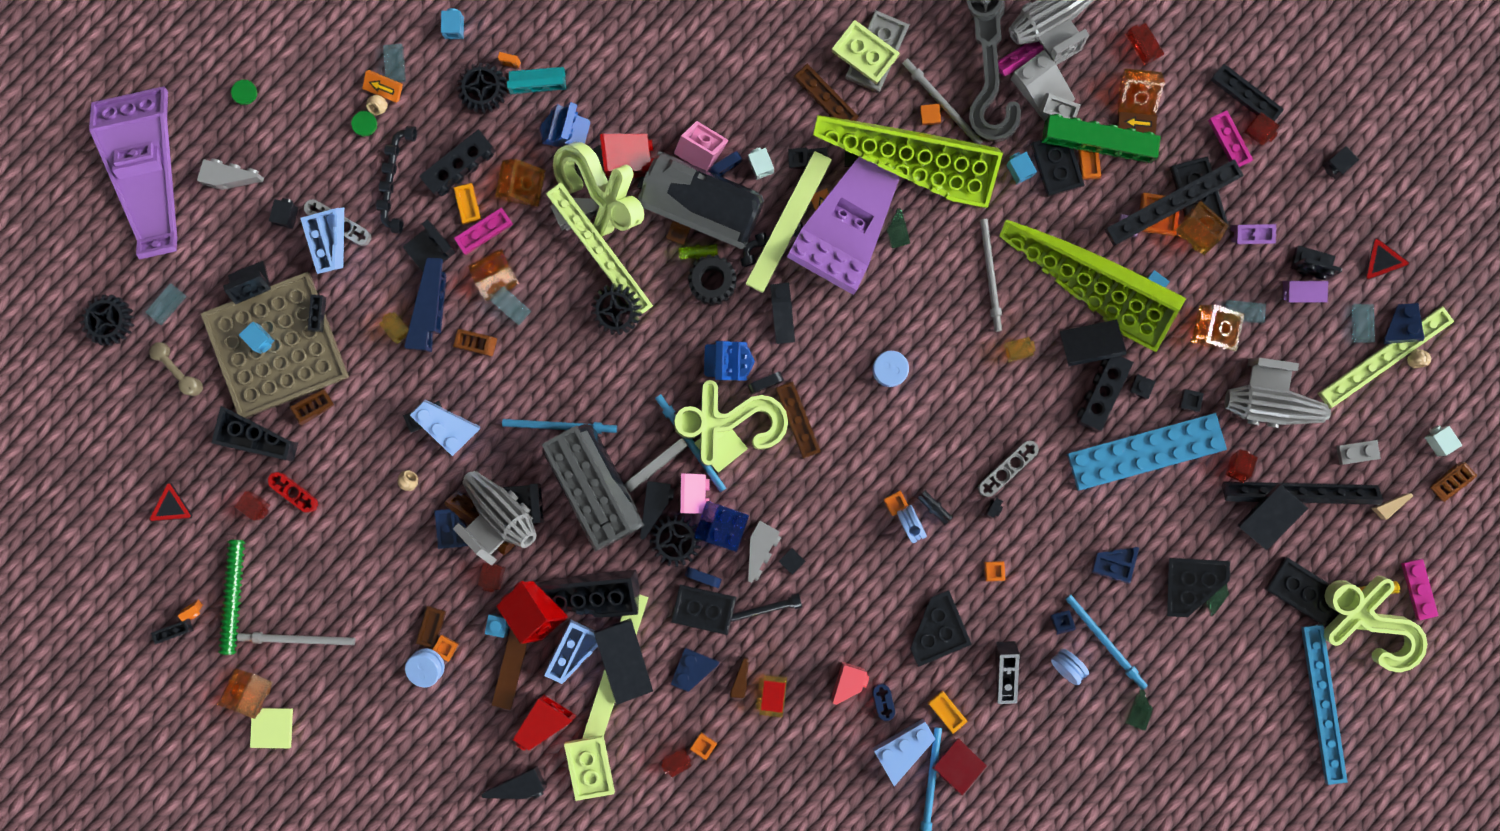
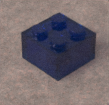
M706 501L694 538L737 552L749 515Z

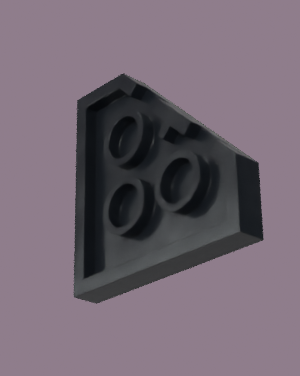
M1169 558L1167 616L1188 618L1196 609L1210 599L1230 581V561Z
M949 590L932 596L929 599L910 647L918 667L972 645Z

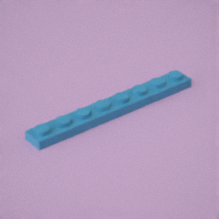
M1324 626L1301 627L1325 784L1347 783L1327 645L1324 637Z

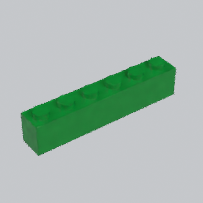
M1052 114L1044 122L1042 143L1152 163L1158 158L1161 136L1155 135L1153 132L1143 133L1133 128L1122 129L1116 125L1106 126L1101 125L1097 121L1086 122L1081 121L1080 118H1065L1060 114Z

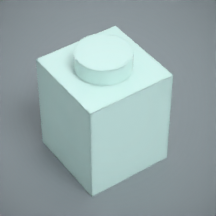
M756 148L750 152L751 154H748V160L756 180L774 173V167L766 148Z
M1438 425L1429 431V435L1424 437L1437 457L1447 456L1462 446L1450 426L1441 427Z

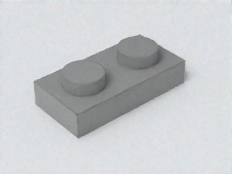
M1045 93L1039 111L1048 115L1060 114L1065 118H1076L1081 105Z
M1377 440L1336 446L1340 465L1381 459Z

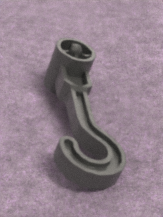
M967 0L971 18L975 21L976 40L978 44L982 45L985 77L984 87L970 107L969 119L972 129L980 138L988 142H1000L1008 139L1016 132L1021 119L1020 105L1015 101L1007 104L1006 117L1000 124L991 125L984 119L987 108L993 103L999 92L1000 79L997 44L1002 40L1000 19L1005 12L1004 0Z

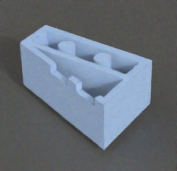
M335 208L300 218L317 274L343 268L344 208Z
M424 400L410 414L452 456L480 430L479 425L457 416L428 400Z
M570 619L544 671V676L563 684L598 647L593 633L595 630Z
M921 719L873 747V750L892 784L895 786L933 743L935 738L926 722Z

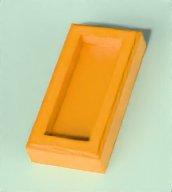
M469 183L453 187L462 224L481 221L473 184Z
M943 690L927 702L952 734L968 722Z

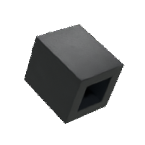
M1345 146L1322 166L1329 176L1337 179L1359 159Z
M274 199L269 222L277 226L293 229L299 207L294 205L290 199Z

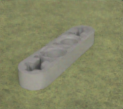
M314 199L308 200L304 205V211L307 215L317 213L310 209L311 206H316L322 212L331 210ZM344 217V223H349L351 227L348 232H344V237L360 246L368 245L371 241L370 232ZM356 231L361 235L364 234L365 240H360L359 237L354 235V232Z
M683 438L678 440L624 484L629 492L635 490L687 448L688 444Z
M1034 441L1022 443L979 484L978 491L980 495L991 497L997 493L1038 454V445ZM1032 445L1033 454H1026L1024 457L1027 458V460L1025 461L1024 458L1020 454H1018V452L1020 451V453L1023 454L1027 450L1025 446ZM1013 457H1017L1020 460L1018 468H1013L1010 464V460ZM999 470L1006 472L1007 476L1004 481H999L996 477V473ZM992 477L994 482L999 484V486L997 487L996 484H994L990 488V490L992 491L991 493H984L983 490L985 488L983 485H989L990 483H992L993 481L990 480V478Z

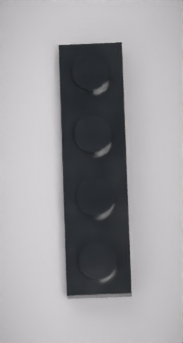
M1223 64L1211 78L1213 83L1270 126L1284 110L1226 64Z

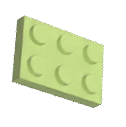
M856 20L852 22L831 51L876 85L900 54Z
M604 735L566 741L564 747L575 800L614 794L615 789Z

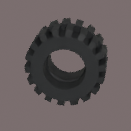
M711 254L707 255L706 258L702 256L698 262L695 261L693 263V267L689 270L688 281L690 290L698 301H702L703 304L708 303L714 306V304L718 303L719 305L723 301L729 300V297L733 295L736 288V274L732 264L728 263L724 257L719 258V255L712 257ZM715 270L723 275L724 282L720 288L708 290L702 286L701 278L708 271Z

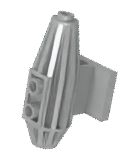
M1036 0L1033 3L1028 2L1022 7L1021 13L1009 27L1010 37L1017 45L1039 41L1048 55L1058 65L1082 51L1089 33L1086 29L1079 32L1072 20L1094 0Z
M1249 358L1247 366L1252 367L1249 385L1229 389L1225 396V408L1241 417V419L1248 420V424L1259 425L1260 422H1266L1268 427L1279 428V424L1325 423L1331 416V409L1328 408L1327 404L1289 391L1292 371H1298L1299 363L1266 358Z
M477 471L468 472L464 476L463 485L480 515L467 528L458 523L453 529L476 555L490 565H493L497 559L492 553L504 541L521 548H526L535 541L537 534L532 522L533 518L529 515L531 510L523 502L519 504L516 501L518 497L513 491L507 492L503 487L498 486Z

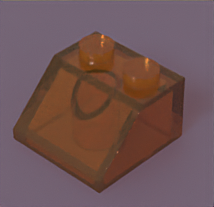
M1124 68L1119 89L1118 113L1128 112L1156 115L1165 85L1162 72Z
M517 159L502 160L495 197L512 203L539 207L546 170Z
M1199 201L1180 222L1175 231L1178 232L1182 239L1187 240L1195 251L1205 255L1221 240L1229 225L1202 201Z
M502 248L468 266L473 281L485 301L496 298L500 293L510 290L519 284L516 274Z
M1199 305L1191 342L1212 348L1237 351L1245 314L1216 305Z
M234 669L217 705L256 719V716L261 712L266 696L270 693L273 682L253 673Z

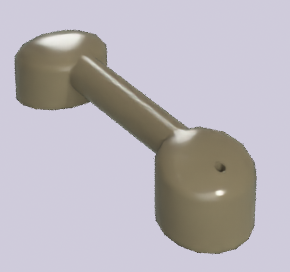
M156 342L150 347V357L153 360L162 361L177 378L181 393L189 396H198L202 392V382L197 378L184 376L169 359L170 347L167 344Z

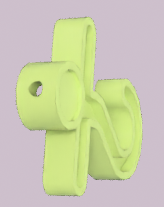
M573 142L557 150L553 159V170L558 184L561 182L569 194L583 188V181L575 170L574 164L576 163L591 198L599 205L593 226L602 237L612 233L614 228L625 231L642 223L644 210L641 203L633 196H626L633 178V171L630 166L623 165L613 169L607 181L596 153L588 145L582 142Z
M708 380L703 384L701 390V410L692 406L682 408L675 416L674 428L681 437L687 439L695 438L701 433L700 460L702 464L710 466L715 463L717 458V440L754 413L763 412L768 415L771 421L770 429L766 433L757 434L752 439V445L757 450L770 448L780 442L786 433L788 419L781 403L772 397L764 395L750 397L729 413L722 414L718 411V385L716 382Z
M1376 576L1362 591L1357 586L1344 580L1334 581L1327 587L1325 592L1326 603L1329 607L1340 613L1324 629V637L1332 645H1341L1356 629L1403 635L1404 645L1398 652L1390 653L1382 648H1377L1372 652L1374 662L1393 672L1408 671L1420 664L1426 654L1428 645L1426 634L1413 621L1403 616L1375 613L1374 610L1394 590V583L1384 576Z

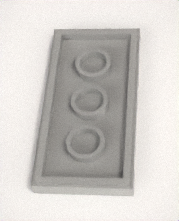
M875 10L867 29L898 51L910 24ZM850 66L845 79L880 93L890 68L877 85L852 66Z

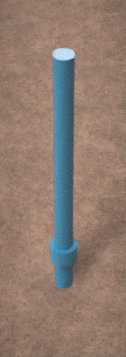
M660 394L655 399L663 409L662 413L664 416L669 418L674 425L676 411L672 406L668 405ZM683 438L719 492L724 491L726 487L711 465L706 466L702 464L700 450L695 445L693 439Z
M513 419L502 420L503 427L569 430L574 426L585 424ZM601 422L588 424L592 425L597 434H602V432L617 433V425H603Z
M1072 595L1066 597L1065 600L1124 668L1125 674L1129 679H1133L1140 689L1144 690L1148 685L1138 674L1139 671L1135 666L1130 665Z
M934 727L933 736L935 740L932 743L923 821L920 823V830L932 831L931 815L937 772L932 767L939 758L941 727Z

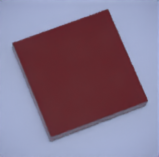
M957 738L932 768L959 795H963L987 765Z

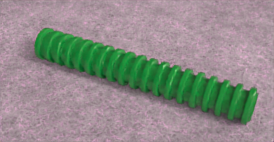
M244 540L227 541L229 544L227 549L229 551L226 553L228 556L226 562L228 563L225 565V568H227L225 574L227 575L224 577V580H226L224 586L226 587L223 589V592H225L223 598L225 599L222 601V604H224L222 610L224 611L221 614L223 617L221 619L222 625L220 626L222 629L220 632L221 638H219L221 644H219L220 650H218V653L223 655H233L237 652L235 650V647H237L235 641H237L236 635H238L236 629L239 628L237 626V623H239L237 617L240 616L238 614V611H240L238 605L241 604L239 602L241 598L239 593L242 592L240 581L243 580L241 568H244L242 562H244L242 556H245L243 544H246Z

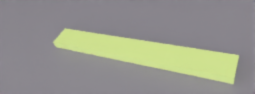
M814 151L746 282L747 286L761 293L764 292L832 159Z
M560 182L545 193L611 282L615 283L617 287L619 284H623V290L629 286V293L636 292L633 297L635 299L637 297L640 298L636 303L637 305H642V308L638 309L642 314L653 306L563 184Z
M1443 306L1439 307L1421 320L1425 338L1423 341L1385 345L1321 390L1318 395L1323 402L1328 405V408H1333L1452 324L1454 320Z
M639 594L638 615H627L621 618V621L631 618L636 635L649 598ZM605 670L582 739L605 734L615 703Z

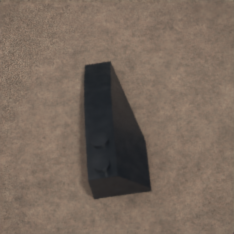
M636 570L585 574L536 583L564 612H576L579 615L590 614L598 618L638 615L640 587Z

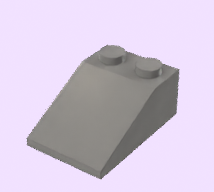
M1045 50L1016 70L1011 77V81L1044 122L1049 115L1039 110L1045 93L1072 102L1075 100L1056 63Z

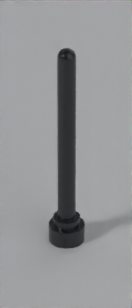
M799 592L791 594V597H788L787 600L734 613L731 622L787 607L802 608Z

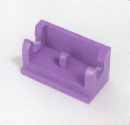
M1276 224L1231 225V231L1234 232V238H1231V241L1236 242V244L1276 243Z
M1283 281V299L1287 300V302H1327L1328 281Z

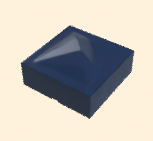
M1070 610L1050 616L1056 635L1076 629Z

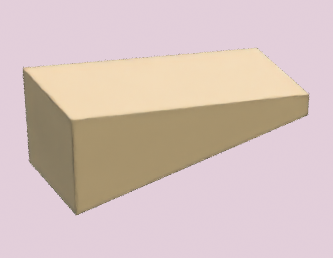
M1405 493L1371 509L1381 520H1387L1410 500L1413 495Z

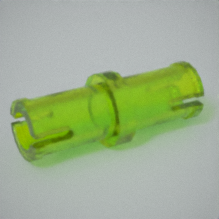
M696 244L695 247L679 248L680 260L697 258L699 260L702 256L718 255L717 244L705 246Z

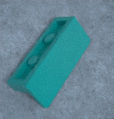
M555 67L509 71L507 89L510 94L566 90L565 68Z

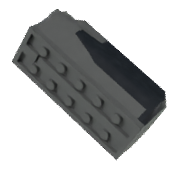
M661 151L657 153L652 161L638 197L643 208L740 249L746 247L764 203L763 197L759 192Z
M592 425L574 426L542 444V452L595 552L644 526L630 494Z

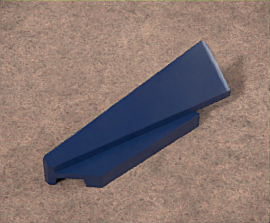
M442 258L426 259L404 345L406 349L432 352L433 334H441L446 288V273L442 272Z

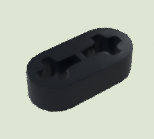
M781 371L755 381L747 387L752 395L783 382L784 378Z

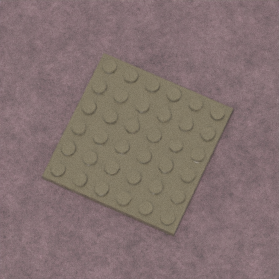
M309 272L272 285L271 290L238 304L231 301L201 313L237 414L245 418L349 378L326 314L323 333L308 331L311 295H318ZM252 322L260 324L275 340L271 344V348L260 354L253 351L239 336Z

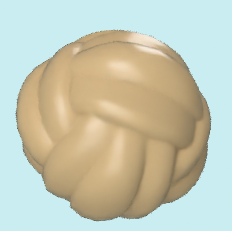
M373 95L366 102L368 111L373 115L384 113L388 106L386 100L380 95Z
M1416 349L1408 356L1407 362L1412 368H1422L1429 365L1431 356L1424 350Z
M410 470L402 471L397 481L399 487L404 491L414 490L418 485V476Z

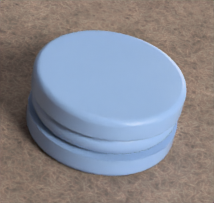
M885 351L874 361L872 372L879 384L885 387H895L906 379L909 365L907 359L901 353Z
M912 505L897 511L900 522L912 543L927 537Z
M428 648L417 650L405 664V673L408 679L414 685L423 688L434 685L443 675L445 669L442 657L434 650Z
M1061 649L1051 659L1055 669L1074 685H1079L1081 680L1089 675L1086 666L1066 649Z

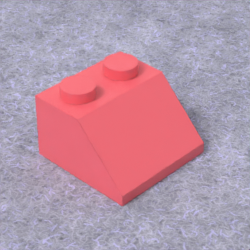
M842 662L831 697L832 703L837 705L860 693L863 687L866 688L869 681L867 671L864 668Z

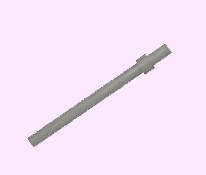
M907 58L902 64L912 74L911 77L927 90L974 143L981 144L983 141L923 76L924 73L921 69H917Z
M982 219L980 224L992 308L990 309V315L993 317L994 331L1000 332L1002 331L1000 317L1002 316V310L999 308L988 219Z
M253 632V634L238 633L237 641H248L253 644L275 642L355 645L356 641L352 637L263 634V632Z

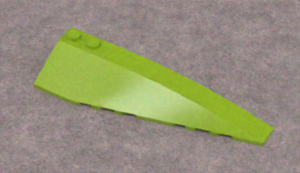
M817 115L813 131L814 136L839 146L919 186L927 188L950 201L988 208L1003 152L996 147Z
M1006 220L999 235L1017 251H1023L1029 261H1035L1039 264L1044 273L1047 275L1050 273L1055 277V281L1075 298L1087 303L1090 310L1093 312L1097 311L1102 315L1105 322L1117 319L1123 336L1154 352H1157L1186 300L1185 297L1102 256L1013 221Z

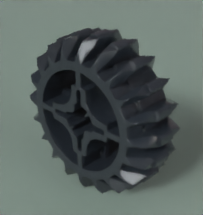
M480 62L478 67L472 64L471 70L465 68L466 74L460 73L463 80H457L458 85H460L456 88L457 92L460 93L458 98L462 100V104L467 106L470 111L474 109L475 113L478 114L481 109L482 113L486 114V109H489L493 113L492 107L495 106L499 109L498 102H505L502 97L507 96V92L504 91L507 90V84H505L507 80L505 77H502V71H497L496 66L491 67L489 63H486L483 67V64ZM485 76L492 77L496 80V83L487 82ZM468 93L478 95L480 101L473 100L469 97Z
M615 283L611 284L610 287L608 285L604 286V290H598V295L593 297L596 302L591 303V306L596 308L591 311V314L597 315L593 318V321L599 320L600 323L597 326L599 328L605 326L604 332L610 329L611 335H614L616 331L618 335L623 334V331L625 333L630 332V329L636 327L634 323L638 324L640 322L638 317L642 315V312L638 311V309H641L642 305H637L636 303L640 298L637 297L635 299L633 297L636 294L635 291L629 293V286L624 290L623 284H619L618 287ZM611 295L610 306L603 308L606 297ZM619 296L623 297L628 304H624ZM616 306V308H619V309H622V310L618 312L617 310H614V309H612V308H614V307ZM630 311L629 319L626 323H622L623 313ZM606 315H610L613 319V322L610 321L606 317Z
M102 295L101 298L94 297L95 302L88 301L89 308L83 307L86 313L80 314L84 318L80 323L85 325L81 330L87 333L86 337L92 339L93 343H99L102 346L106 344L113 346L114 343L121 344L120 338L123 340L127 339L125 334L132 333L129 327L135 326L131 323V320L135 319L134 316L130 315L133 310L128 308L129 304L123 302L122 298H116L114 295H109V297ZM109 306V308H106L104 312L100 313L102 309ZM103 317L107 318L112 324L108 323ZM112 328H116L113 332L109 333Z
M676 514L673 516V521H671L670 516H666L667 523L662 519L659 520L662 525L661 528L655 525L654 528L658 532H651L652 536H656V540H650V543H656V546L652 547L651 550L658 549L659 552L655 554V557L657 558L662 555L661 563L668 559V566L671 565L672 561H675L674 565L678 567L681 560L684 566L686 565L685 558L692 562L693 559L690 555H698L694 549H701L700 545H696V542L702 541V538H696V535L701 534V531L694 532L693 529L697 527V524L690 526L689 524L692 521L690 518L685 523V516L683 515L680 521H678ZM674 524L686 527L690 533L679 535ZM668 527L670 537L667 541L660 543L662 532ZM674 535H676L677 538L686 537L682 539L681 542H679L680 545L678 546L672 543L667 545L668 542H671V539H673L672 537ZM692 538L691 547L684 554L682 544L684 541ZM668 546L674 547L678 557L668 555L664 552L663 548Z

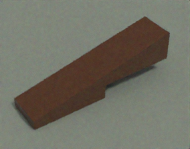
M456 491L445 501V505L468 525L480 515L473 501L459 491ZM504 541L497 550L505 556L515 545Z

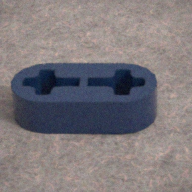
M738 151L733 152L713 165L708 171L722 176L739 165L743 158Z
M687 567L684 575L716 588L720 587L722 581L719 577L691 567Z
M879 683L873 688L877 714L882 720L890 721L895 716L891 691L886 684ZM880 687L883 690H887V693L884 694L885 700L883 701L880 695H876ZM885 703L887 708L891 709L888 717L881 714V711L884 710L883 704Z

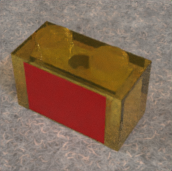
M764 674L763 678H759L758 690H762L761 698L757 697L756 703L759 715L783 718L787 676Z

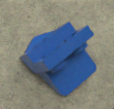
M570 102L565 107L557 104L551 109L550 114L540 125L542 144L555 147H563L573 142L585 144L590 121L578 115L576 111L577 104Z
M716 341V344H707L705 346L704 375L706 377H715V380L747 381V376L755 363L749 347H747V342Z

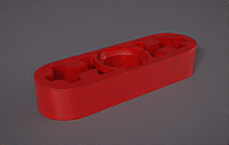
M274 472L269 476V486L299 510L311 513L317 509V499L287 475ZM275 477H277V478H280V477H281L280 481H281L283 484H288V485H286L285 487H283V486L280 485V484H276V485H275V483H276V480H274ZM291 487H295L298 490V494L294 498H291L288 494ZM303 498L307 501L311 500V508H305L306 504L303 501H300L299 499Z

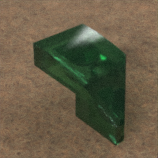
M897 208L892 220L887 224L891 248L910 244L901 208Z
M1227 584L1206 601L1210 617L1214 616L1228 597Z
M1140 689L1125 724L1146 731L1153 708L1145 696V691Z

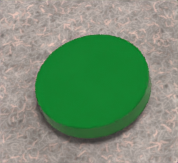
M239 80L233 85L231 95L237 103L248 105L256 99L257 88L249 80Z
M358 112L352 119V129L359 136H370L377 129V120L370 112Z

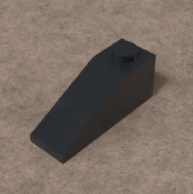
M789 282L770 284L776 344L795 342Z
M647 481L642 520L644 526L641 528L640 539L647 538L669 505L670 500H673L675 489L671 488V484Z
M1015 641L996 642L995 665L998 704L1017 703L1020 654Z
M538 766L484 791L481 796L482 798L528 799L532 797L534 800L544 795L543 791L547 786Z

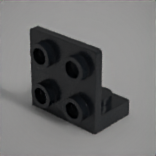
M428 219L422 223L425 229L403 246L404 250L422 272L424 271L427 258H442L444 263L456 253Z
M1303 246L1295 248L1290 269L1296 270L1298 274L1315 275V278L1319 280L1333 277L1341 273L1343 268L1333 266L1336 256Z
M263 261L229 274V283L223 285L225 293L235 304L271 290L266 266Z
M541 484L503 487L507 492L513 491L518 497L516 501L519 504L523 502L531 510L529 515L533 518V523H544Z

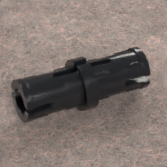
M924 490L922 494L927 500L921 495L917 499L929 509L928 512L930 514L933 513L945 526L948 521L943 516L948 520H951L953 516L941 506L939 501L937 502Z

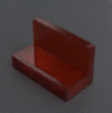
M1146 23L1140 26L1136 24L1125 34L1144 66L1164 55L1162 48Z

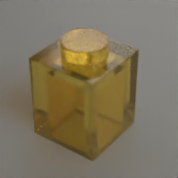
M388 313L382 318L379 325L393 342L398 344L407 337L409 327L397 313Z
M1029 337L1004 344L1008 363L1031 358L1036 351L1034 342L1030 341Z

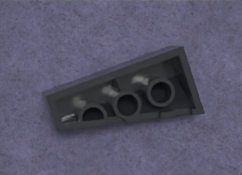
M220 406L212 444L294 461L298 446L297 442L290 441Z

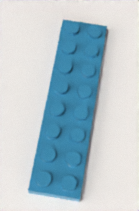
M1214 413L1068 453L1067 456L1077 490L1079 491L1225 451L1227 448L1217 415Z

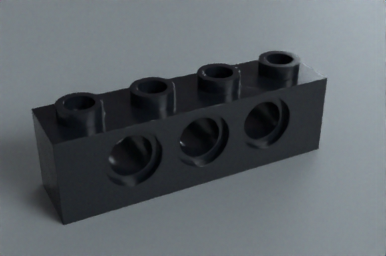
M478 129L419 177L437 198L444 196L449 192L450 187L461 183L464 180V176L469 172L473 173L479 168V164L490 160L496 150ZM478 150L476 156L470 157L471 151ZM457 162H463L461 168H455ZM448 173L446 180H440L442 174Z
M1122 356L1101 361L1100 366H1102V369L1093 378L1092 383H1094V386L1085 395L1084 400H1086L1084 407H1080L1076 415L1078 420L1076 423L1096 433L1102 431L1134 362ZM1108 370H1112L1115 373L1113 380L1108 377ZM1100 387H1104L1107 390L1105 397L1100 395ZM1092 404H1096L1098 406V414H1094L1092 412Z

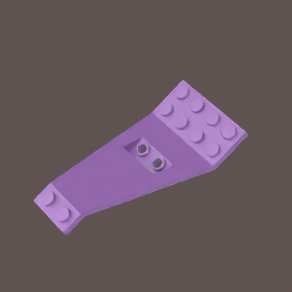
M165 86L91 102L89 130L136 237V255L139 259L177 251V228L167 123L168 91Z
M859 156L803 226L787 258L854 295L868 268L900 176Z

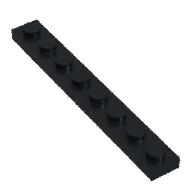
M1234 159L1104 230L1113 246L1244 175Z
M1223 482L1222 490L1225 501L1260 502L1278 483ZM1280 483L1302 503L1381 505L1383 502L1378 485Z

